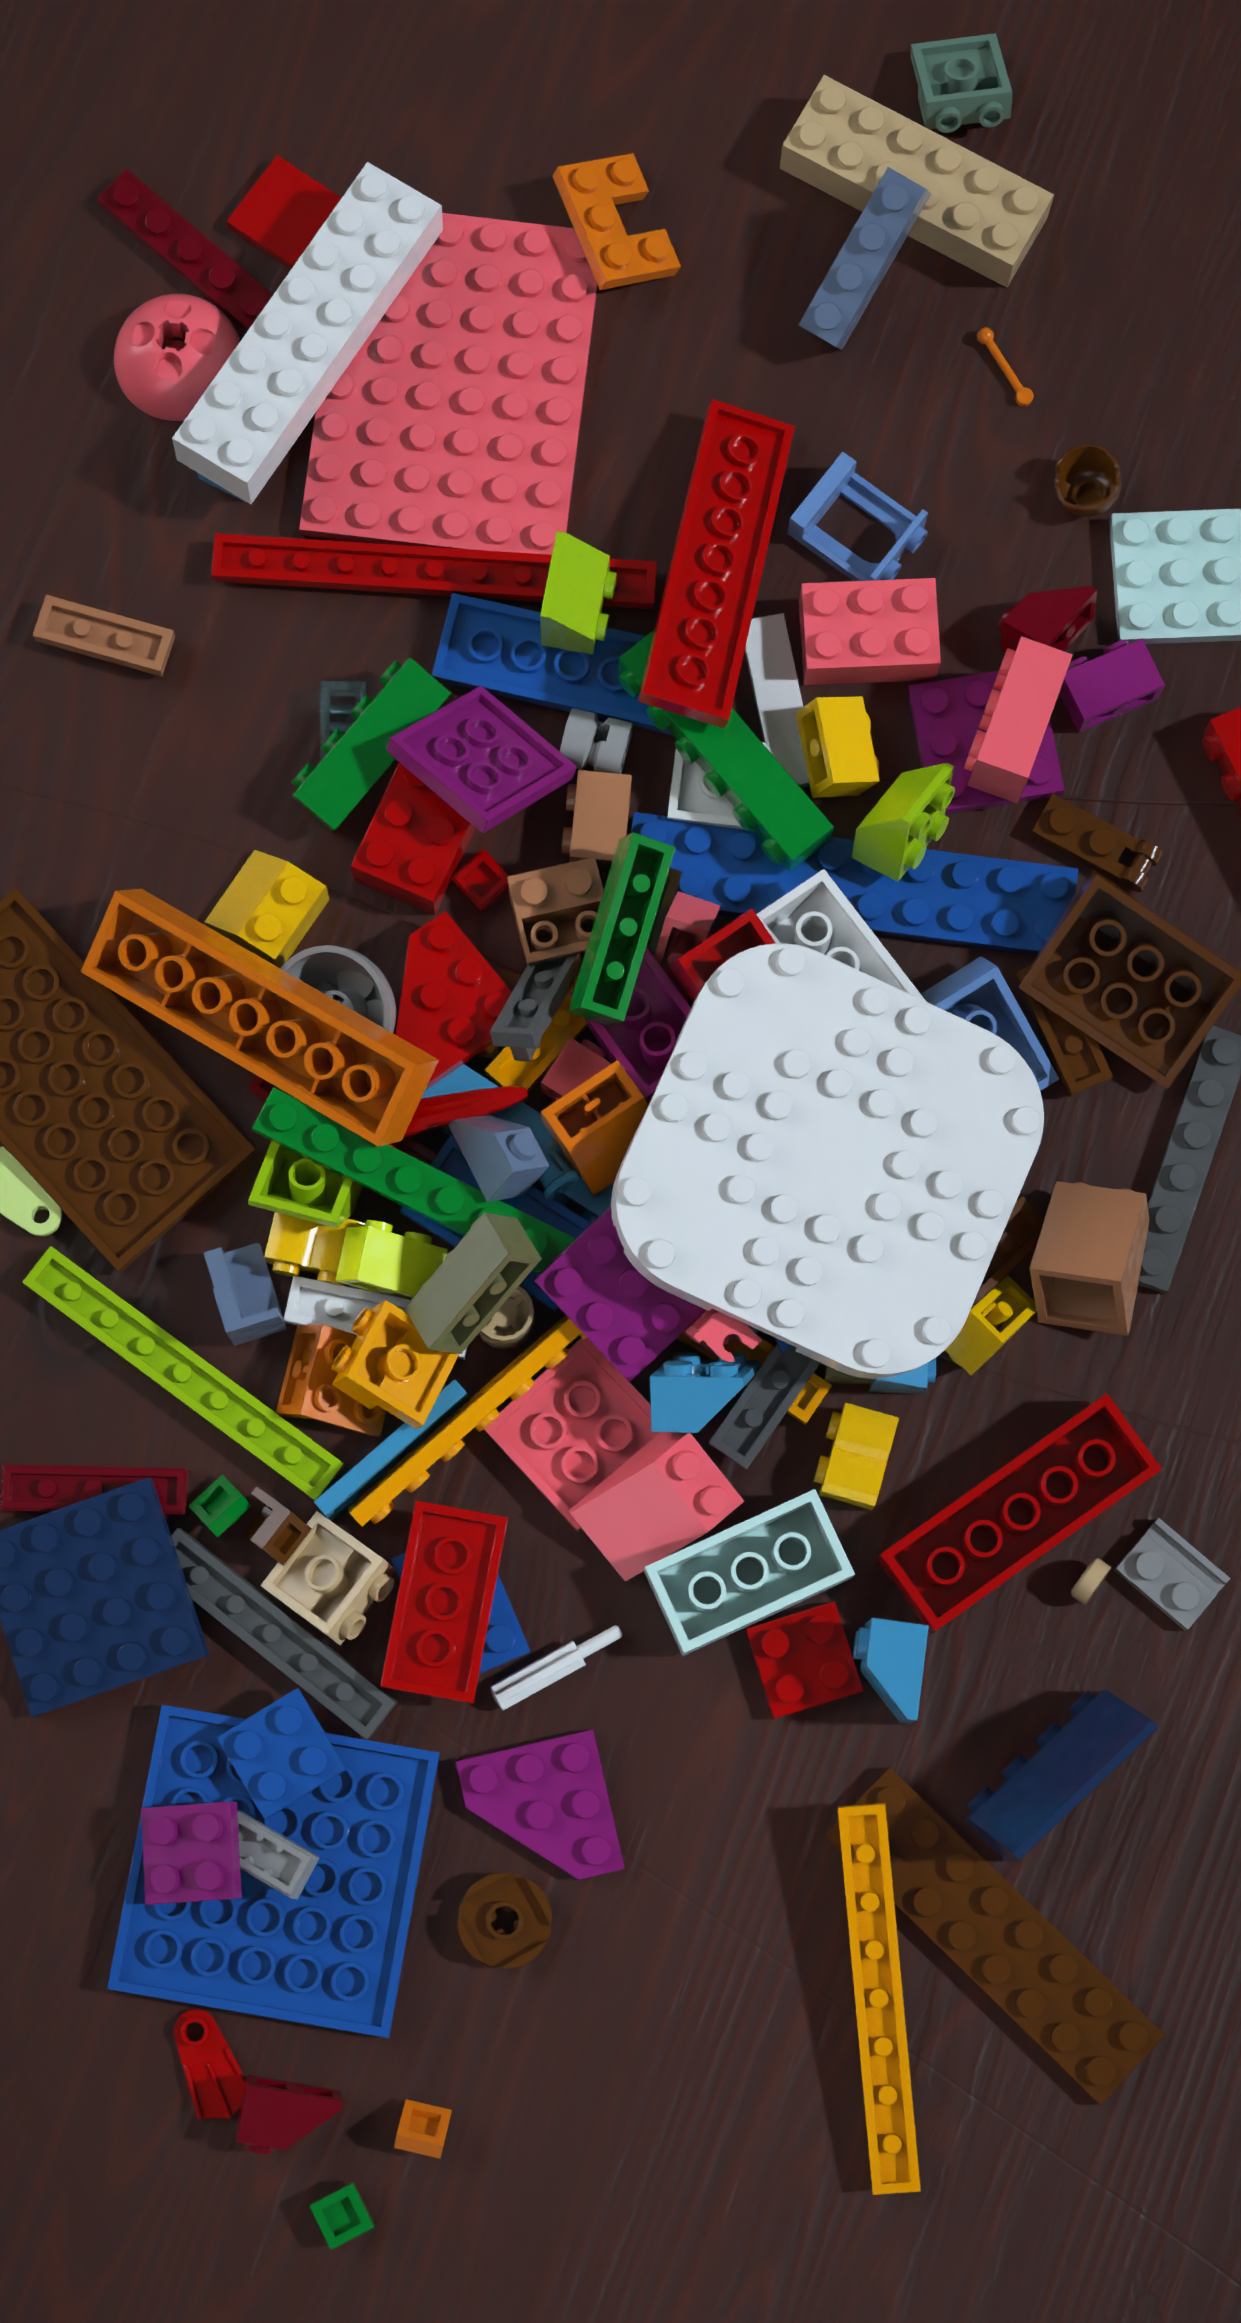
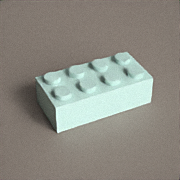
M815 1489L644 1568L647 1580L682 1656L850 1580L855 1575Z

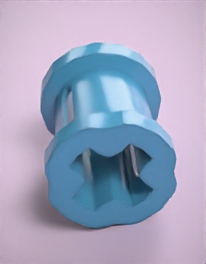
M550 1139L539 1145L549 1164L547 1170L538 1179L545 1188L543 1195L547 1200H553L561 1196L581 1178L577 1171L569 1169L556 1151L558 1144L554 1139Z

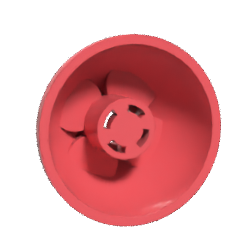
M167 294L155 297L136 308L126 319L118 333L114 348L116 378L125 396L144 413L162 420L184 421L241 340L230 319L212 303L188 294Z

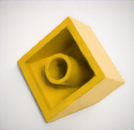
M254 850L204 924L281 969L330 899L326 885L288 861Z

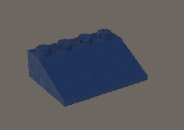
M1106 1689L1098 1691L1095 1695L1087 1690L1068 1708L1073 1713V1716L1061 1728L1054 1722L1036 1738L1035 1742L1040 1746L1037 1751L1027 1760L1020 1754L1001 1772L1006 1780L995 1791L992 1792L987 1786L967 1804L972 1812L964 1820L1002 1861H1019L1141 1745L1158 1726L1151 1719Z

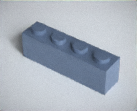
M887 167L801 319L799 326L843 350L928 201L931 193L926 188Z

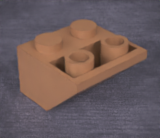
M596 857L507 877L508 893L527 965L586 952L604 892Z

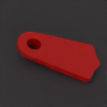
M189 2010L178 2018L174 2027V2037L197 2118L231 2119L241 2106L246 2078L214 2017L204 2010ZM193 2022L200 2023L204 2028V2036L199 2041H193L187 2035V2028Z

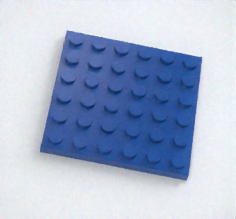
M162 1705L142 1808L237 1801V1811L246 1813L318 1855L320 1858L298 1900L289 1898L240 1869L242 1898L145 1905L142 1816L140 1815L107 1989L390 2038L440 1753L326 1733L347 1770L265 1820L216 1738L246 1719Z

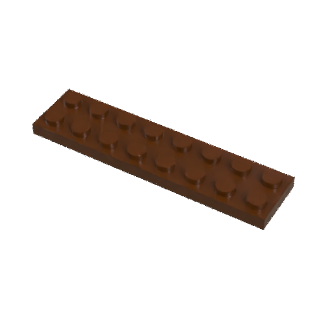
M889 1767L854 1805L886 1804L895 1906L1098 2105H1102L1166 2035ZM838 1821L824 1836L842 1853Z

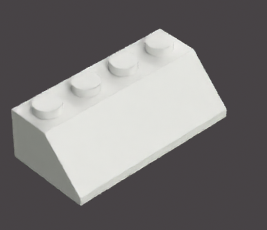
M825 869L757 913V916L776 944H794L816 950L926 1001Z

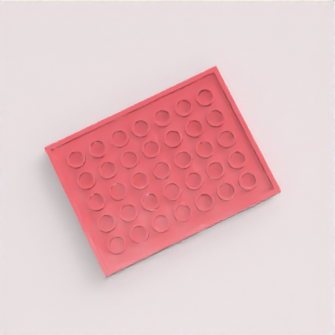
M442 213L443 231L315 413L299 527L300 536L361 543L552 555L556 532L567 533L598 285L574 228Z

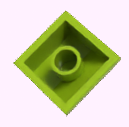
M561 531L556 532L540 614L541 645L594 655L596 640L605 641L609 615L602 614L604 598L613 599L617 573L609 571V555Z
M271 1141L248 1199V1204L338 1228L353 1214L363 1186Z

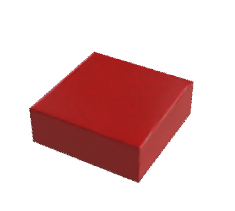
M483 849L451 877V882L482 914L508 891L507 877L509 875Z

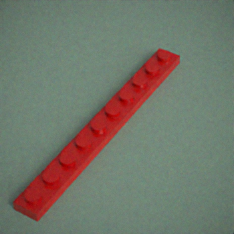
M215 533L211 576L212 580L217 582L450 597L452 593L481 599L543 602L552 555ZM610 559L609 571L617 573L613 599L604 598L603 606L654 610L657 561Z

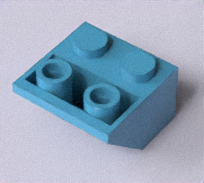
M698 1352L674 1353L673 1359H668L650 1376L651 1432L698 1433L760 1369L759 1360H746V1354L731 1353L735 1359L734 1362H727L719 1357V1360L701 1359V1354Z

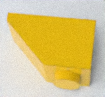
M1007 1275L970 1310L961 1331L945 1351L948 1352L950 1358L957 1365L962 1366L972 1376L1037 1312L1035 1301Z

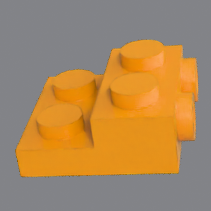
M384 1300L371 1310L367 1307L364 1308L356 1318L351 1331L358 1336L351 1348L346 1345L335 1358L331 1369L338 1374L332 1385L369 1409L378 1405L414 1429H418L424 1425L459 1354L428 1350L409 1315L394 1304Z

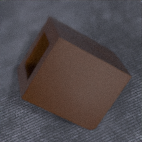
M255 1486L250 1493L262 1502L265 1507L246 1530L244 1536L284 1566L312 1528L289 1509Z

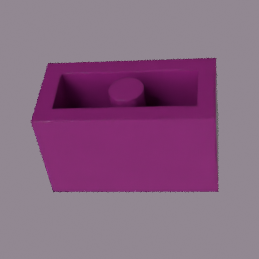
M1143 639L1130 644L1127 640H1121L1107 647L1103 651L1104 655L1090 661L1087 657H1081L1070 662L1059 694L1078 733L1159 699L1165 684Z

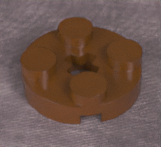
M495 1873L480 1879L467 1891L459 1908L458 1931L463 1945L475 1959L491 1967L517 1968L533 1960L543 1950L551 1934L552 1911L546 1895L536 1883L519 1874ZM503 1906L506 1912L515 1910L519 1918L513 1922L515 1931L511 1934H507L504 1929L495 1931L492 1927V1922L497 1919L495 1910Z

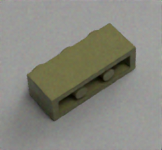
M484 1212L472 1224L471 1229L454 1250L447 1254L444 1262L430 1279L419 1288L418 1293L406 1306L405 1310L428 1350L462 1354L542 1258L517 1218Z

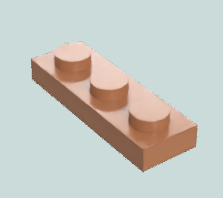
M46 595L33 632V638L36 642L162 677L175 639V633L171 629Z

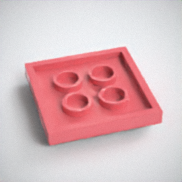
M588 1338L579 1339L568 1350V1355L559 1364L542 1373L525 1394L512 1401L490 1425L483 1429L577 1532L581 1527L568 1511L660 1433L651 1432V1405Z

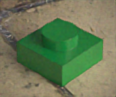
M222 1474L189 1505V1508L218 1538L228 1527L234 1525L240 1516L252 1505Z
M354 2182L310 2205L330 2250L375 2226Z

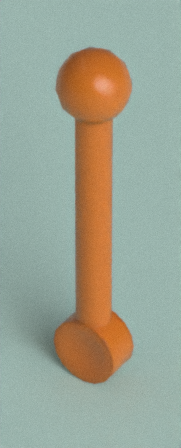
M987 327L981 328L977 333V339L981 344L988 347L1016 391V403L1021 407L1029 406L1034 398L1032 390L1023 387L995 344L993 331Z

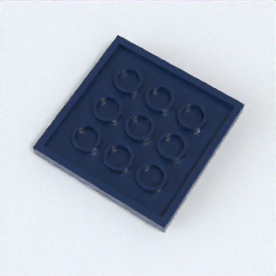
M148 1477L0 1530V1620L31 1717L40 1716L210 1656L153 1478Z

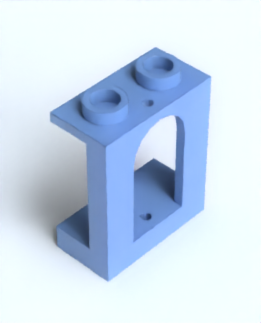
M842 452L790 517L787 534L852 581L893 580L902 566L898 563L900 558L907 550L914 553L927 536L928 531L924 527L928 512L922 509L916 517L855 473L857 461ZM840 494L879 521L894 534L896 544L881 563H869L861 559L816 526Z

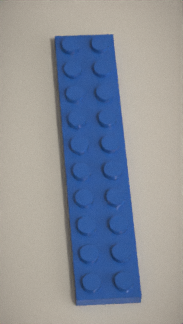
M634 812L631 833L634 832L676 847L670 867L683 871L676 894L679 891L720 905L718 915L738 917L752 908L757 914L825 869L875 935L1038 955L1064 911L1076 895L1078 868L926 849V853L916 869L909 867L897 882L851 858L854 840L831 837L830 841L789 872L782 863L777 866L766 856L761 848L763 840L753 830L747 832L744 829L667 820V816Z

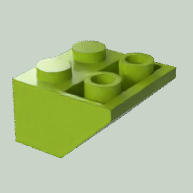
M942 763L902 772L857 827L851 858L897 882L909 867L916 869L926 853L928 843L932 839L938 841L947 828L949 817L945 816V811L955 793V787L951 786L954 766L949 763Z

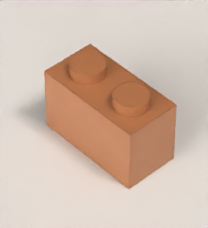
M578 770L577 784H568L566 810L574 811L573 827H564L561 853L570 854L569 863L596 857L598 870L602 872L610 871L618 841L627 836L632 775Z

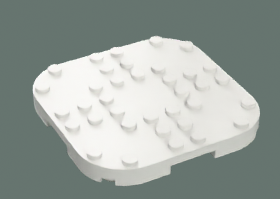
M785 943L753 947L738 953L723 963L710 976L695 999L675 1043L674 1050L616 1175L611 1199L613 1226H616L618 1236L625 1249L623 1252L631 1264L647 1280L666 1292L705 1310H717L795 1346L796 1352L845 1374L869 1379L896 1377L897 1375L920 1368L939 1356L961 1331L1037 1154L1044 1126V1108L1041 1092L1033 1072L1021 1055L1009 1043L990 1031L816 950Z

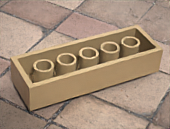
M823 75L782 145L780 169L863 212L887 167H890L926 188L931 193L908 236L989 279L1008 287L1048 218L1054 194Z

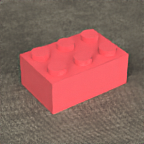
M935 578L802 583L799 597L804 686L936 680L941 665Z
M1022 636L1016 651L1007 648L993 686L995 689H992L978 727L987 732L977 730L964 769L972 771L967 786L1018 804L1031 773L1073 654Z

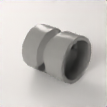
M572 708L565 727L560 752L577 766L576 769L583 770L587 765H591L595 772L622 774L632 736L633 723L611 717L605 722H600L596 713Z

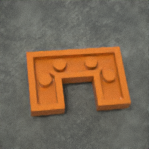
M634 153L557 167L552 177L599 290L676 275L681 265L666 229L628 236L615 205L644 200L649 192Z

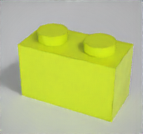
M366 1220L365 1226L346 1228L335 1281L371 1292L412 1300L418 1293L419 1288L430 1279L444 1262L448 1249L432 1245V1237L415 1232H405V1236L392 1233L393 1226L388 1223Z

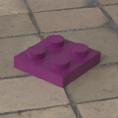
M237 1801L141 1808L145 1905L242 1898Z

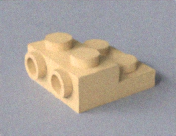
M316 1511L307 1523L312 1528L284 1566L278 1562L260 1586L341 1646L346 1638L352 1640L361 1633L366 1624L364 1613L373 1601H383L390 1594L394 1587L392 1576L397 1570L378 1554Z

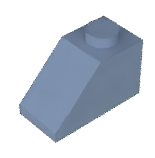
M492 1115L455 1119L448 1125L487 1202L524 1196L549 1167L530 1127Z

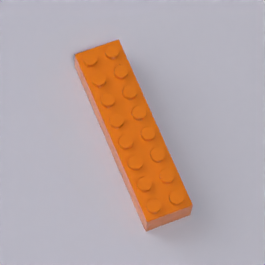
M143 889L114 892L81 969V973L378 1147L402 1141L439 1061L437 1058Z

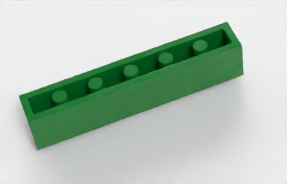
M655 630L619 657L620 675H618V680L632 697L640 695ZM647 705L649 708L646 709V712L651 721L661 731L666 728L677 740L675 747L680 755L689 764L696 762L706 774L703 779L709 789L718 798L724 795L735 808L732 810V813L737 822L747 832L753 829L763 840L761 844L762 850L775 865L778 866L782 863L791 872L831 840L834 826L733 708L731 709L729 721L723 729Z

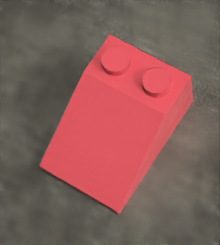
M660 1432L573 1506L568 1513L626 1582L643 1572L646 1566L671 1555L709 1532L742 1504L744 1500L691 1433Z

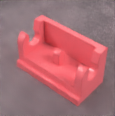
M714 1309L706 1310L682 1332L684 1336L696 1341L706 1352L717 1355L727 1362H734L735 1360L733 1355L726 1351L723 1344L729 1343V1337L736 1342L740 1340L741 1343L751 1349H754L762 1341L747 1324Z

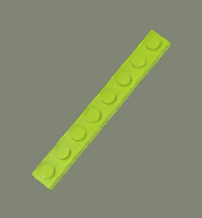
M52 1246L48 1248L22 1283L314 1501L328 1489L345 1466L343 1462Z

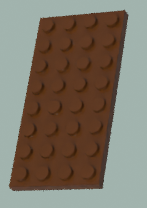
M14 888L0 901V1142L119 1273H122L254 1156L257 1151L107 987L81 973L84 965L83 960L27 899Z

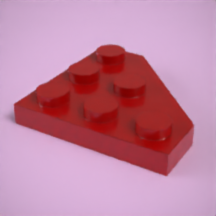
M446 911L409 936L395 1034L439 1060L425 1091L493 1044L490 1030L512 993Z

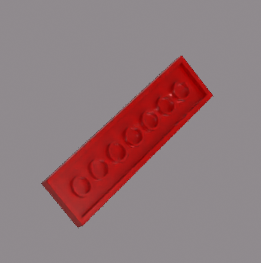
M714 399L711 400L703 425L638 702L723 729L728 723L795 426Z

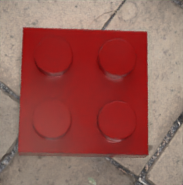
M835 1601L745 1630L773 1720L863 1692Z

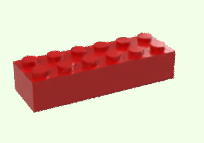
M1106 1393L885 1550L876 1559L922 1624L929 1626L928 1632L931 1635L1157 1474L1162 1468Z

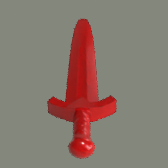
M506 1086L422 1098L404 1137L446 1127L455 1119L486 1116L513 1107L528 1098V1092L524 1087Z

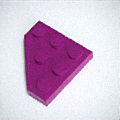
M593 1730L456 1761L465 1806L471 1812L578 1880L625 1869Z

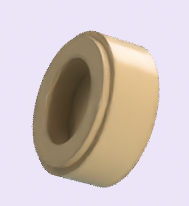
M1094 1558L1071 1591V1596L1086 1605L1111 1567L1099 1558Z

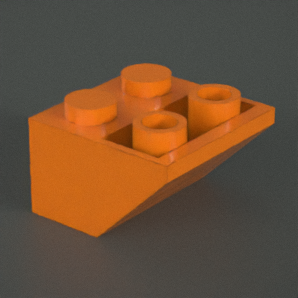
M616 1060L541 1111V1123L558 1144V1147L574 1170L579 1173L581 1180L593 1197L614 1183L637 1127L647 1110L648 1103L620 1062Z

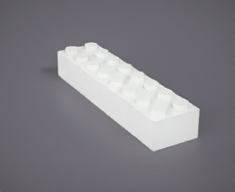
M367 162L172 437L177 460L249 504H252L443 231L442 205Z

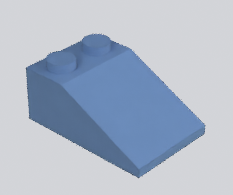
M980 956L921 993L926 1002L986 1029L1009 1043L1028 1064L1040 1091L1059 1080L1015 997L995 964Z

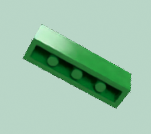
M408 658L403 665L395 660L378 679L385 685L374 699L366 694L350 712V715L355 719L345 733L337 728L321 746L320 749L326 755L318 765L314 767L308 762L291 782L297 787L291 796L331 831H334L395 760L386 751L390 737L436 712L451 694L450 691L412 658Z
M634 832L619 839L568 1008L569 1013L607 1026L624 1022L676 847Z

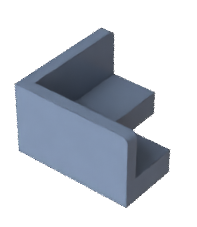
M259 1243L224 1253L221 1247L204 1252L226 1334L234 1346L287 1329Z

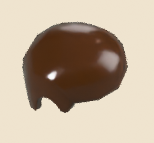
M1093 444L1073 447L1057 461L1055 466V494L1058 502L1062 504L1063 509L1068 513L1084 517L1107 512L1118 499L1121 491L1120 468L1117 459L1105 447Z

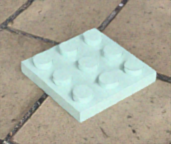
M1241 509L1111 514L1109 525L1118 641L1127 640L1129 644L1143 639L1145 644L1241 641Z

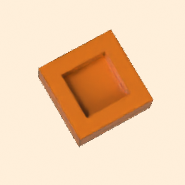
M406 2099L394 2148L441 2159L452 2110Z

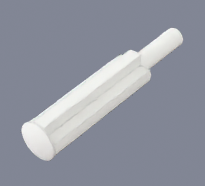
M614 1625L578 1646L575 1645L574 1641H571L491 1685L490 1690L497 1705L504 1711L585 1666L586 1663L583 1658L622 1638L623 1634L619 1626Z

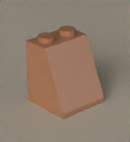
M1056 1181L1030 1265L1038 1323L1128 1336L1149 1227L1146 1193L1135 1192L1130 1189L1090 1186L1081 1182L1067 1183Z

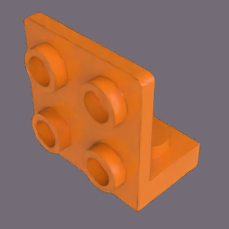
M324 1324L297 1325L276 1413L289 1418L315 1419L369 1436H380L386 1410L378 1405L369 1409L332 1385L338 1374L331 1369L335 1358L346 1345L351 1348L358 1335Z

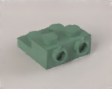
M996 33L911 44V61L918 84V102L924 125L927 129L937 128L940 132L950 133L965 124L980 123L984 127H995L1004 119H1011L1012 88Z

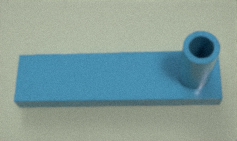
M453 1380L448 1386L444 1384L422 1427L414 1429L404 1423L314 1501L316 1506L330 1521H333L354 1500L468 1401L469 1396L456 1380Z

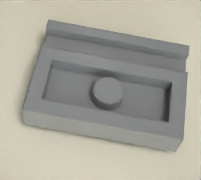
M1160 1518L1153 1522L1151 1527L1114 1569L1116 1573L1185 1631L1192 1626L1216 1597L1217 1593L1231 1579Z

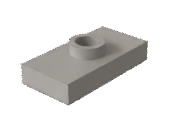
M238 1811L240 1869L289 1898L298 1900L320 1857L246 1813Z

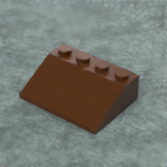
M1093 870L1064 911L1019 983L1018 988L1168 1089L1241 987V970Z

